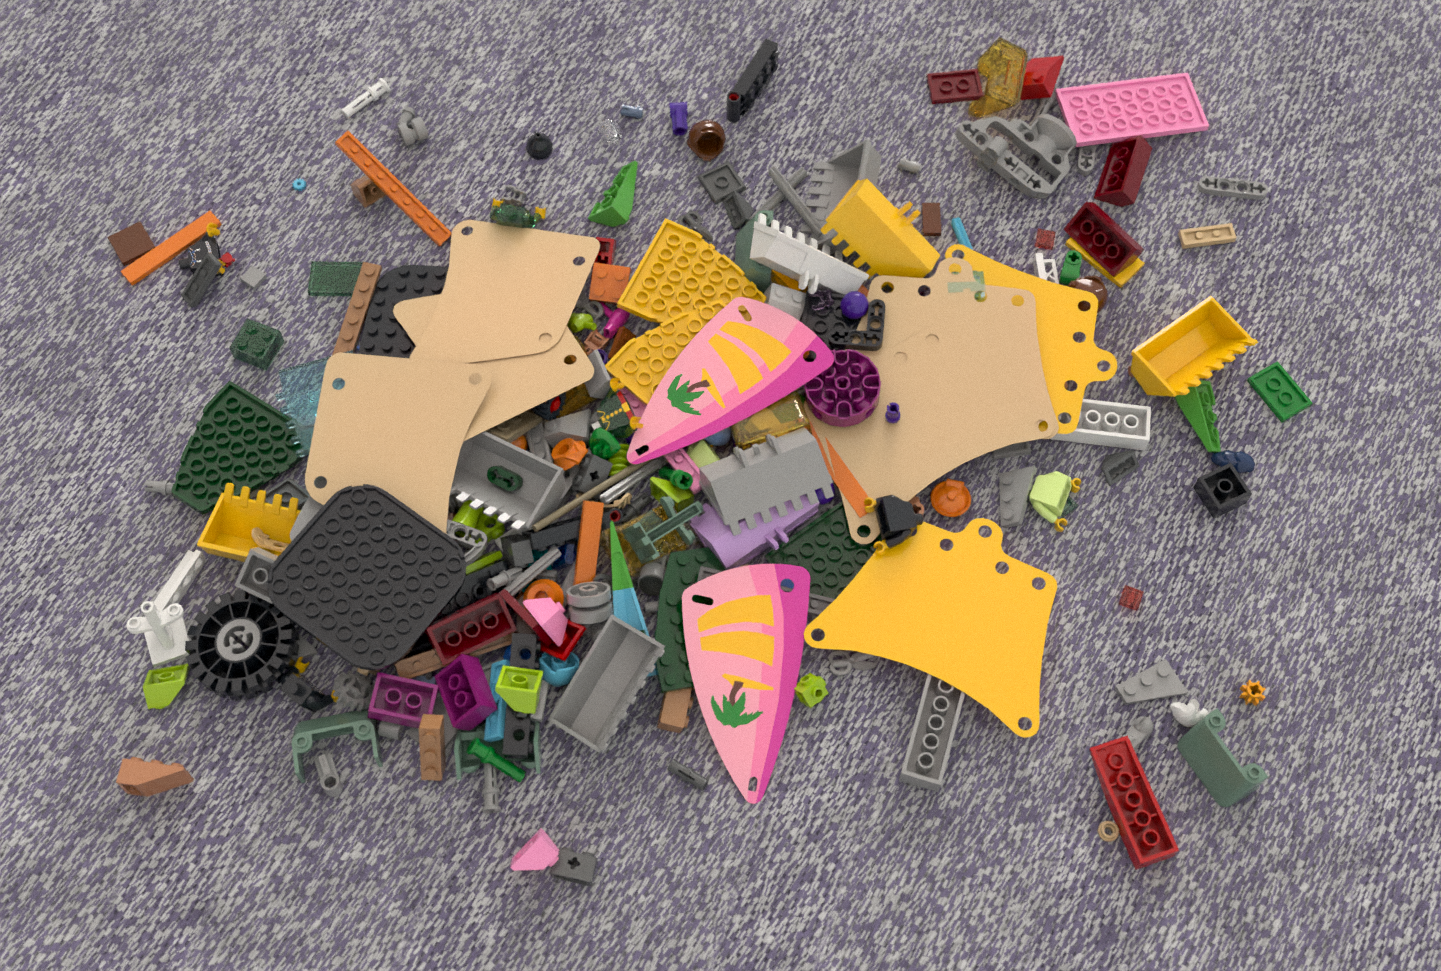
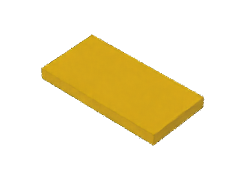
M1072 237L1065 244L1071 250L1081 253L1082 259L1119 288L1124 286L1145 264L1137 258L1133 264L1113 277Z

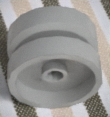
M584 582L567 589V601L570 604L568 609L570 620L578 624H594L609 619L611 614L613 615L612 603L609 601L611 599L610 586L603 582Z

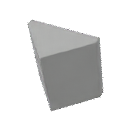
M597 349L588 356L594 367L593 377L584 383L590 397L610 400L608 396L612 390L610 387L611 379Z

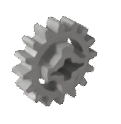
M351 670L347 674L342 672L334 681L332 689L335 692L333 696L339 697L337 703L343 702V708L349 706L351 711L357 708L358 712H361L363 708L367 710L370 706L374 685H371L372 680H366V675L360 676L358 671L355 674Z

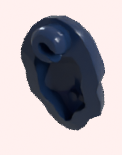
M1224 450L1214 453L1211 457V461L1220 467L1232 463L1239 473L1254 470V459L1242 451Z

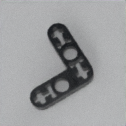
M874 299L869 303L866 331L834 329L828 335L829 345L837 349L879 350L883 344L885 303L880 299ZM875 306H879L878 316L875 315ZM876 321L881 326L879 328H872L870 324ZM835 336H839L838 341H834ZM852 337H859L861 341L855 344L850 339ZM873 339H876V344H872Z

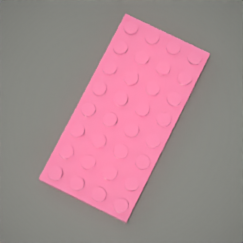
M1188 73L1060 88L1055 91L1065 124L1076 137V147L1120 142L1140 135L1143 138L1206 131L1209 127Z

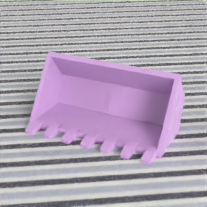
M806 494L799 497L803 509L795 511L791 501H786L784 504L788 515L779 517L775 506L771 507L769 511L773 520L768 523L763 522L760 512L756 513L753 516L757 527L751 530L748 529L745 520L741 519L738 521L741 534L736 536L732 534L729 525L725 526L714 507L712 508L707 503L702 505L705 513L700 517L696 515L690 519L691 523L689 525L705 548L709 547L724 568L729 570L746 564L770 546L777 550L779 548L777 541L779 540L787 543L789 541L787 534L819 512V502L810 505Z

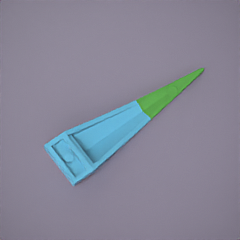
M611 521L613 615L639 631L645 630L646 635L649 636L614 523ZM654 668L652 673L649 672L647 677L657 675L656 669Z

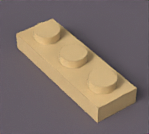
M1232 223L1179 230L1178 233L1183 249L1230 243L1236 240Z

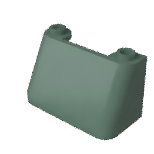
M770 210L759 211L736 236L735 264L743 270L744 276L750 282L752 281L763 294L770 286L771 268L750 259L754 222H758V216L762 213L766 215V226L771 227L774 211Z
M1217 708L1207 714L1180 738L1178 750L1216 803L1222 807H1230L1256 791L1268 776L1255 763L1247 764L1243 768L1217 734L1226 725L1224 716Z

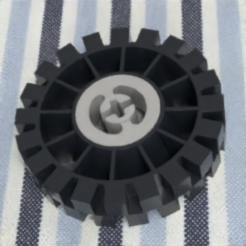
M235 590L234 597L227 592L219 596L221 600L219 604L214 600L210 601L205 605L208 612L204 614L199 611L194 618L198 625L197 627L191 625L189 627L187 635L191 638V641H185V651L189 654L186 660L195 677L216 695L223 698L228 696L231 700H241L242 695L247 699L258 697V690L265 694L274 689L271 683L275 680L280 684L284 669L289 670L293 667L295 661L291 657L292 655H298L299 645L295 641L299 640V633L295 627L296 624L281 614L272 603L251 593L249 594L245 590ZM237 636L249 648L246 650L234 637Z

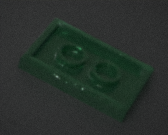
M311 261L308 295L352 296L363 262Z

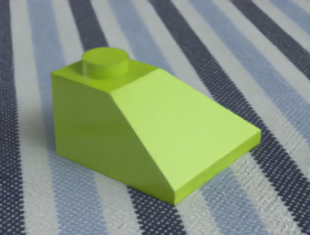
M653 476L650 478L651 496L659 503L660 498L663 496H670L674 501L675 506L673 508L676 514L694 503V494L689 488L680 489L672 485L670 481Z
M188 664L148 671L143 685L148 709H162L169 706L185 684L190 668Z
M503 665L495 691L514 711L524 714H535L539 701L543 671Z

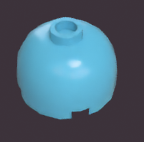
M570 652L565 661L546 653H542V657L539 658V670L543 671L542 679L555 687L569 684L579 668V658L573 652Z

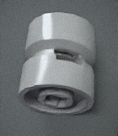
M421 117L412 119L411 123L404 122L397 125L405 146L414 144L415 140L423 141L429 138Z

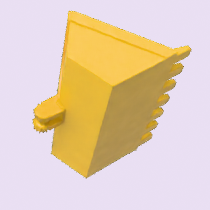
M868 179L857 180L826 218L827 223L820 229L823 234H827L832 228L838 233L831 241L835 246L842 240L849 244L842 252L846 257L854 251L860 255L853 262L856 268H859L865 262L868 263L870 268L865 272L869 274L868 279L876 273L879 276L923 278L931 272L940 257V254L911 223L921 212L915 210L906 218L903 214L913 204L909 201L900 209L894 207ZM885 282L882 284L881 289L888 284L892 288L890 292L893 291L894 286L892 283Z
M1210 296L1132 350L1131 373L1147 395L1170 397L1186 395L1190 392L1187 389L1188 387L1199 386L1201 384L1200 378H1210L1213 376L1210 371L1223 369L1224 365L1221 363L1234 361L1236 359L1233 356L1234 354L1245 353L1247 351L1244 348L1245 346H1254L1258 341L1252 339L1228 312Z
M227 483L225 491L221 493L197 546L208 554L245 562L250 549L256 547L279 556L282 552L258 546L253 540L252 529L258 527L264 534L269 535V539L290 544L292 542L290 531L300 513V510H298V499L292 497L287 508L281 506L282 495L280 494L274 495L272 504L265 503L266 491L259 490L257 499L252 500L249 499V487H242L239 497L233 495L234 484Z

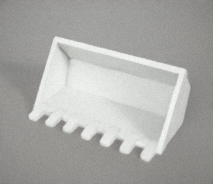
M762 213L758 216V222H754L750 259L799 281L798 287L801 290L808 286V293L812 295L816 290L824 293L846 295L849 292L858 291L863 282L869 277V274L844 263L842 252L837 250L835 251V257L830 256V247L826 244L823 245L822 251L818 250L817 240L813 238L810 239V244L807 245L805 244V235L803 233H797V239L792 237V228L789 226H785L784 233L779 231V222L776 220H772L771 227L766 226V215Z

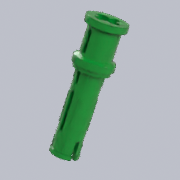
M666 466L659 469L658 473L661 478L670 481L672 485L680 489H688L693 483L691 474L683 470H673Z
M475 737L469 744L466 753L478 757L483 764L489 763L518 783L525 777L526 771L498 755L492 746L484 745L479 741V738Z

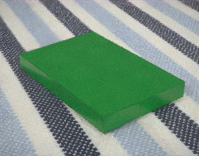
M1278 361L1247 379V382L1281 423L1313 404Z

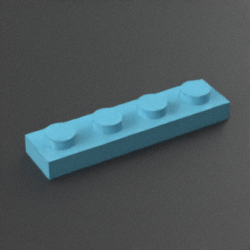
M506 659L491 665L489 687L498 709L486 718L484 740L487 742L504 739L507 703L495 691V687L502 666H510V661Z

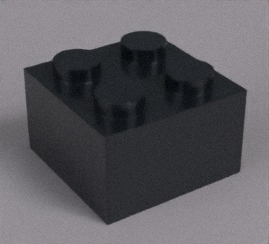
M1232 463L1199 477L1193 487L1213 519L1246 504L1252 495Z

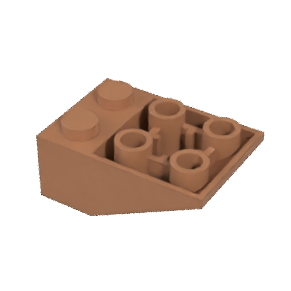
M131 757L130 759L123 758L116 783L127 794L148 797L191 783L194 778L182 764L171 763V765H165L158 760L145 762L141 758Z

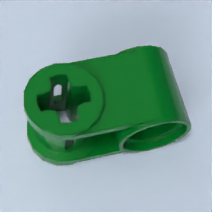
M1071 250L1066 254L1059 284L1069 285L1071 280L1074 281L1079 278L1082 255L1078 251Z

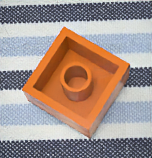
M594 262L589 300L617 305L629 283L632 269L630 267Z

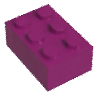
M461 654L434 676L437 685H439L438 688L453 728L470 731L498 709L479 658Z
M378 672L367 718L419 729L423 714L432 715L439 685Z

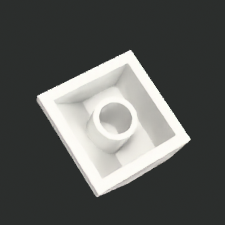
M772 283L764 292V295L767 297L765 303L800 320L804 310L806 293Z

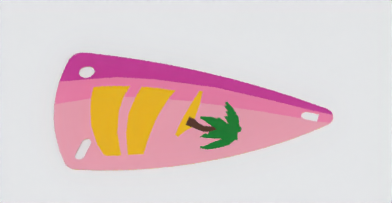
M745 297L735 298L698 332L669 368L639 423L643 424V428H636L627 452V460L632 464L649 461L693 444L746 419L787 396L828 369L834 362L833 353L811 329L788 313L757 300ZM740 305L745 306L752 317L751 321H745L738 310ZM811 350L816 353V359L813 362H806L803 359V354L806 351ZM643 445H648L649 450L638 456L635 450Z
M756 564L737 567L709 576L688 587L682 594L686 651L698 702L710 735L725 767L745 800L752 804L760 802L765 793L783 740L795 694L794 688L797 685L810 591V574L801 566ZM790 579L793 581L794 588L791 592H784L781 589L780 584L782 580ZM692 596L710 597L714 602L712 605L695 603L692 601ZM751 777L757 778L756 792L748 790Z

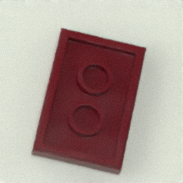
M978 69L927 73L926 75L932 105L983 100L984 96Z
M503 589L500 594L505 602L549 646L553 642L551 637L506 589Z

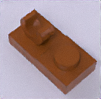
M625 326L618 328L608 356L609 360L629 340L636 338V335Z

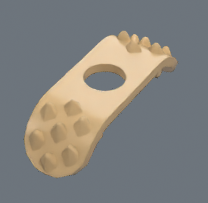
M582 493L576 494V497L578 498ZM627 493L620 500H615L613 504H605L604 507H616L618 509L622 507L624 509L627 504H630L632 494Z
M258 527L252 529L253 540L260 547L283 552L289 545L269 539V535L264 534Z

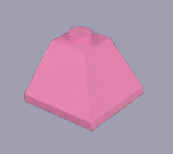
M541 598L522 602L559 647L562 644L568 619L563 614L566 610L559 601L555 604L551 598Z
M541 828L512 857L511 869L514 871L544 870L547 866L552 867L559 859V849Z

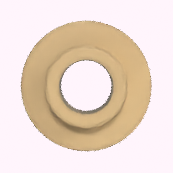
M1104 821L1098 827V835L1102 840L1112 842L1117 839L1119 829L1114 822ZM1105 829H1110L1112 834L1107 835Z

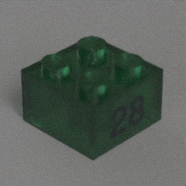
M247 318L229 349L234 359L267 371L283 345L284 339L280 330Z

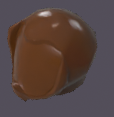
M713 120L699 121L689 131L688 147L703 161L710 162L711 159L713 160L723 151L726 140L723 127Z
M1095 275L1085 276L1074 281L1071 280L1068 285L1071 288L1093 293L1098 299L1097 313L1102 311L1107 302L1108 293L1100 277ZM1080 301L1078 308L1081 311H1088L1091 305L1088 301Z

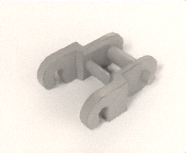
M506 185V190L509 191L511 189V192H514L512 198L501 197L500 201L503 200L509 205L513 203L517 206H522V198L527 196L526 192L518 190L515 186Z

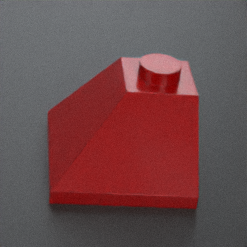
M568 620L562 644L558 647L553 641L547 646L539 638L538 641H541V652L565 661L586 630V627Z

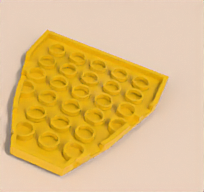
M665 218L620 297L617 307L650 322L663 323L680 313L696 310L702 305H709L719 299L728 305L738 297H745L763 303L766 302L767 297L757 289L752 281L750 282L744 276L745 273L740 267L724 254L721 255L717 252L714 245H709L702 239L703 236ZM740 305L738 310L745 321H751L752 317L745 306Z
M720 299L713 301L711 304L702 305L696 310L680 313L661 323L659 327L646 331L644 335L629 340L605 365L607 372L613 378H620L618 382L624 383V387L647 406L661 380L684 348L727 305Z

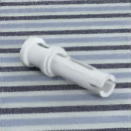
M380 78L379 82L375 85L367 87L364 94L341 109L343 115L348 119L372 100L377 101L379 96L389 92L390 87L384 79ZM363 100V102H362L361 104H359V105L356 106L355 108H352V107H354L356 104H358L359 102H361V101Z

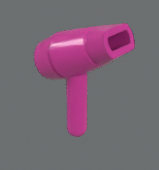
M599 302L604 307V314L609 318L606 326L603 328L604 337L612 339L618 328L626 324L630 317V312L621 308H617L612 312L603 302Z

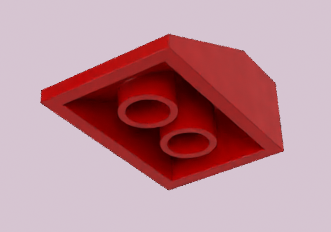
M1064 56L1032 58L1016 73L1012 85L1019 100L1051 98Z

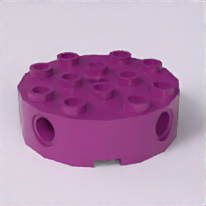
M831 350L834 355L833 364L804 384L807 406L817 419L828 425L839 427L857 425L870 417L878 406L881 389L878 368L869 357L856 350Z

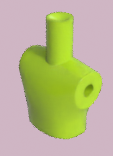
M572 313L567 323V327L573 333L583 329L596 330L597 325L593 323L594 320L591 315L584 313Z

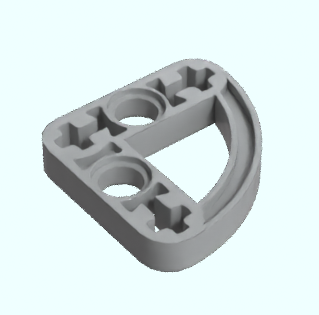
M447 519L446 534L455 540L458 545L471 549L464 555L467 567L477 560L485 550L487 536L480 530ZM459 530L466 533L462 538H457L454 534ZM481 538L482 542L479 541L478 544H476L475 540Z

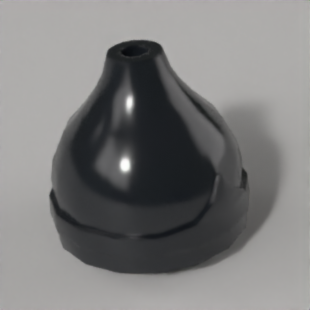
M536 132L529 137L526 150L530 157L541 160L551 155L553 145L547 135Z

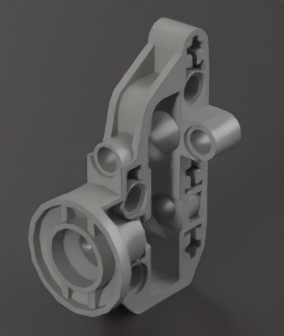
M1049 114L1038 115L1030 125L1022 119L1019 121L1013 118L1009 122L997 116L974 122L965 120L961 122L955 132L956 138L978 157L976 163L979 168L984 169L986 172L992 168L1020 192L1028 197L1046 199L1069 172L1068 156L1077 144L1076 137L1071 129L1064 122ZM988 128H994L1011 139L1012 143L1026 155L1035 154L1040 158L1038 164L1055 177L1056 180L1050 185L1008 151L1009 145L1002 137L996 136L992 138L985 131ZM976 140L981 141L982 145H979ZM1052 159L1056 160L1057 164H1054Z

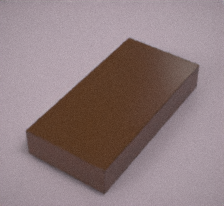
M922 203L923 236H941L940 203Z

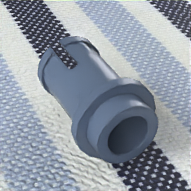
M622 104V116L635 117L636 120L638 118L642 119L643 108Z

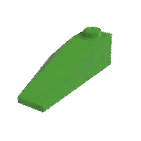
M636 160L622 167L612 181L614 185L603 193V196H605L601 204L597 202L588 217L590 221L616 227L620 224L624 225L629 220L633 207L638 165Z
M1200 380L1201 384L1199 386L1187 388L1190 390L1188 394L1177 395L1174 398L1208 452H1221L1219 431L1214 427L1217 414L1212 411V405H1216L1211 382Z

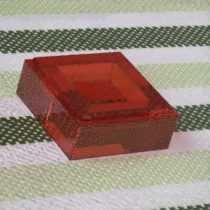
M1038 228L1035 247L1052 250L1056 232Z
M1125 585L1119 605L1137 611L1144 591Z

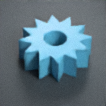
M296 178V181L294 180V183H292L293 189L295 191L298 190V192L307 187L304 179L298 180Z

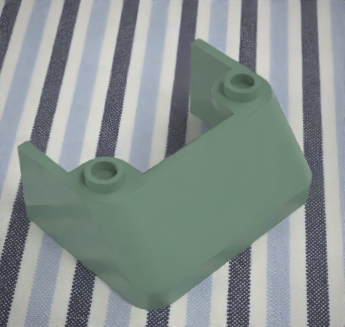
M362 709L361 712L356 710L301 721L295 726L292 738V752L295 774L301 783L306 782L302 754L312 748L313 741L354 733L355 737L360 741L372 740L374 759L379 767H383L377 720L367 718L369 709Z
M532 720L535 721V733H531L530 741H534L533 754L529 753V759H505L508 761H521L523 766L526 768H536V774H540L542 762L540 723ZM478 724L470 731L458 729L454 746L457 780H461L463 771L465 773H473L480 767V764H483L478 757L466 753L469 744L475 737L479 738V741L484 745L492 746L496 753L503 757L504 739L493 742L485 741V724ZM518 732L514 735L516 741H521L525 737L523 732Z

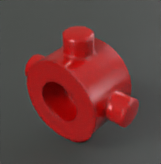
M228 252L219 258L220 261L225 263L224 266L226 268L235 262V258H232Z

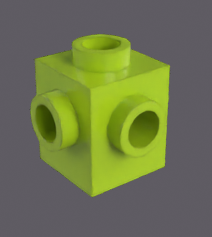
M811 673L803 676L794 688L799 701L809 708L821 702L829 694L825 688L826 682L824 679Z

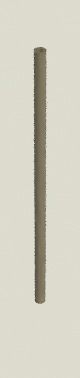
M654 459L640 464H631L532 525L535 532L541 530L583 504V500L588 501Z

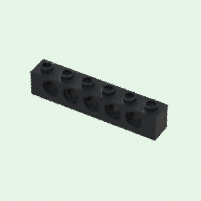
M512 633L510 666L539 670L540 661L536 659L537 653H541V641H538L537 634ZM529 652L531 657L528 660H522L520 658L522 653ZM507 704L503 757L529 759V753L533 754L534 741H530L531 733H535V721H532V713L527 714L524 720H517L515 717L519 712L514 711ZM518 732L525 734L524 739L521 741L514 739V735Z

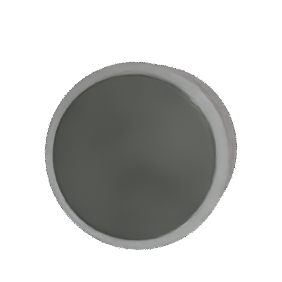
M664 555L663 558H655L642 567L638 578V587L641 591L652 596L659 595L669 555Z

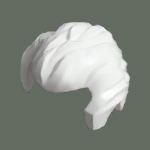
M1195 698L1187 705L1180 702L1170 705L1173 716L1185 727H1194L1209 714L1205 708L1198 711L1199 703Z

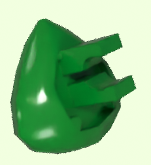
M601 427L594 430L589 441L591 453L604 460L609 459L621 449L616 438L609 431Z

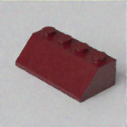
M1141 135L1111 144L1094 199L1119 207L1135 204L1152 151V147Z
M1085 202L1063 229L1113 277L1133 264L1145 250L1095 202Z
M494 593L433 622L431 626L426 628L425 633L444 666L454 661L461 654L467 655L517 629L501 594Z

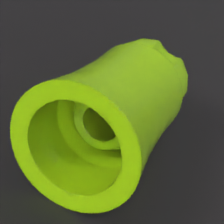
M467 500L463 502L452 521L476 529L484 507L475 510L469 507L473 501ZM461 530L455 532L460 537H464L466 534Z

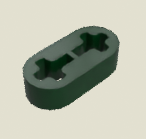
M492 466L487 471L488 480L501 488L515 491L522 487L523 481L521 476L503 466ZM497 471V474L502 477L496 478L497 475L494 472ZM508 479H513L515 485L512 486V482L508 481Z

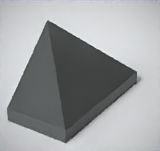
M733 191L722 201L734 230H737L748 221L754 210L737 191Z
M1129 450L1105 456L1102 470L1108 485L1111 486L1140 466L1135 452Z

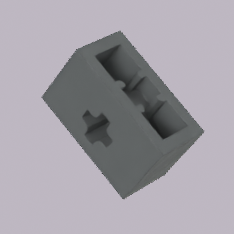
M586 454L580 462L578 474L573 478L571 490L584 494L607 480L613 464L594 454ZM601 493L591 499H599Z
M519 533L500 538L504 559L517 568H524L528 566V563L534 562L530 539Z
M567 847L559 849V859L550 869L551 878L592 887L598 864L597 857H594V854L589 852L575 853L573 849ZM574 862H577L578 866H576L575 869H572L571 865H574Z

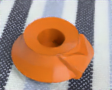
M563 439L552 450L553 463L566 471L575 465H579L586 453H588V449L582 440Z
M947 478L946 481L938 483L933 488L930 496L933 508L941 515L947 517H957L964 514L971 504V495L964 486L965 482Z
M549 579L534 581L527 587L523 596V602L530 599L551 598L555 604L559 601L563 606L564 594L561 587ZM524 605L525 610L533 617V615L529 612V610H528V609L526 608V606Z

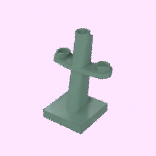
M663 496L660 498V503L669 519L648 532H645L640 522L622 530L641 564L660 556L653 543L676 529L687 545L693 543V540H695L693 532L686 530L682 524L704 511L699 501L676 514L673 508L675 506L673 499L670 496Z

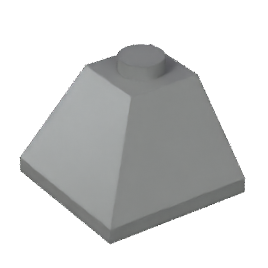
M583 410L546 422L543 437L553 448L566 438L582 441L588 440L591 410Z

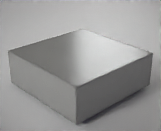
M251 266L240 279L243 283L256 290L267 279V276L254 266Z

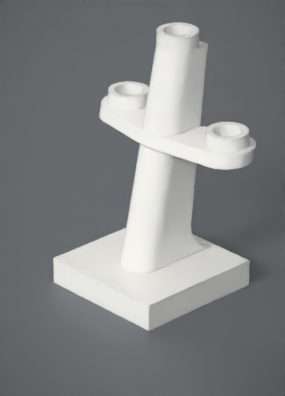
M146 601L141 605V610L145 617H132L127 621L126 626L130 633L138 634L144 632L154 667L189 656L185 651V641H190L182 617L184 610L180 604H171L159 612L153 601ZM151 606V609L146 611L145 607Z

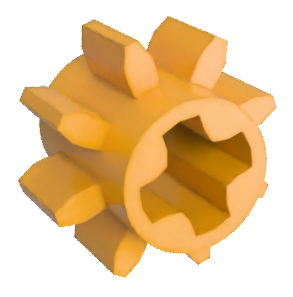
M1248 680L1246 685L1240 687L1243 693L1239 697L1246 701V705L1253 703L1254 706H1257L1259 701L1265 699L1262 693L1266 689L1261 687L1259 681L1252 683L1251 680Z

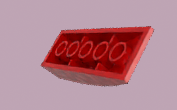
M1128 735L1089 748L1109 809L1135 870L1174 857L1179 851L1178 846Z

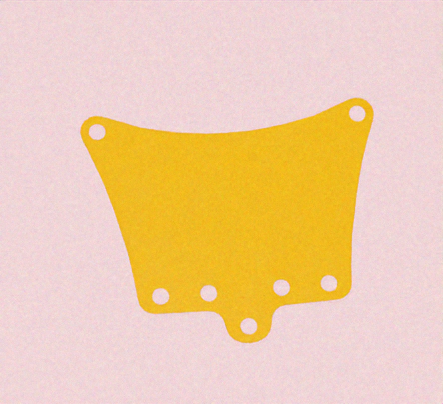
M955 244L950 246L945 252V258H953L952 252L955 250L963 251V259L972 266L973 277L978 283L1024 289L1034 295L1040 356L1047 390L1058 421L1059 429L1057 434L1072 433L1078 425L1086 386L1093 381H1107L1111 379L1117 370L1115 356L1108 351L1098 348L1094 343L1098 309L1097 297L1088 291L1060 285L1021 272L994 261L964 245ZM956 263L951 264L949 272L954 275L959 274L961 266ZM978 291L975 293L974 298L978 302H984L987 299V294L983 291ZM1015 295L1012 297L1011 302L1014 306H1021L1024 304V298L1020 295ZM1080 301H1088L1091 308L1088 311H1081L1078 308V303ZM1082 332L1085 334L1086 339L1081 343L1075 342L1073 334ZM1102 360L1109 362L1110 369L1105 372L1100 371L1097 367L1098 362ZM1068 380L1075 381L1077 389L1075 391H1067L1064 387L1065 382ZM1063 412L1069 413L1071 421L1067 424L1061 423L1058 420L1059 414ZM1046 421L1039 423V430L1041 432L1047 430L1048 424Z
M976 518L963 531L958 533L949 532L923 522L922 525H917V533L914 536L909 537L903 543L891 549L889 547L886 548L885 553L881 556L876 555L877 551L882 550V547L879 546L841 594L805 628L804 639L808 645L814 648L857 651L884 657L924 671L963 691L988 708L1015 734L1027 738L1035 735L1039 730L1042 657L1047 624L1058 585L1055 578L1049 573L1005 554L1001 547L1002 530L995 522L989 519ZM981 526H989L992 534L987 538L980 536L978 530ZM950 539L953 542V548L949 551L942 550L940 547L941 540ZM998 562H1005L1009 566V571L1005 574H1000L996 571L995 566ZM1036 577L1044 579L1046 583L1045 587L1041 590H1037L1032 586V580ZM819 628L824 631L825 637L823 640L815 641L812 639L811 632L814 629ZM1028 717L1032 722V727L1029 730L1020 729L1018 726L1020 718Z

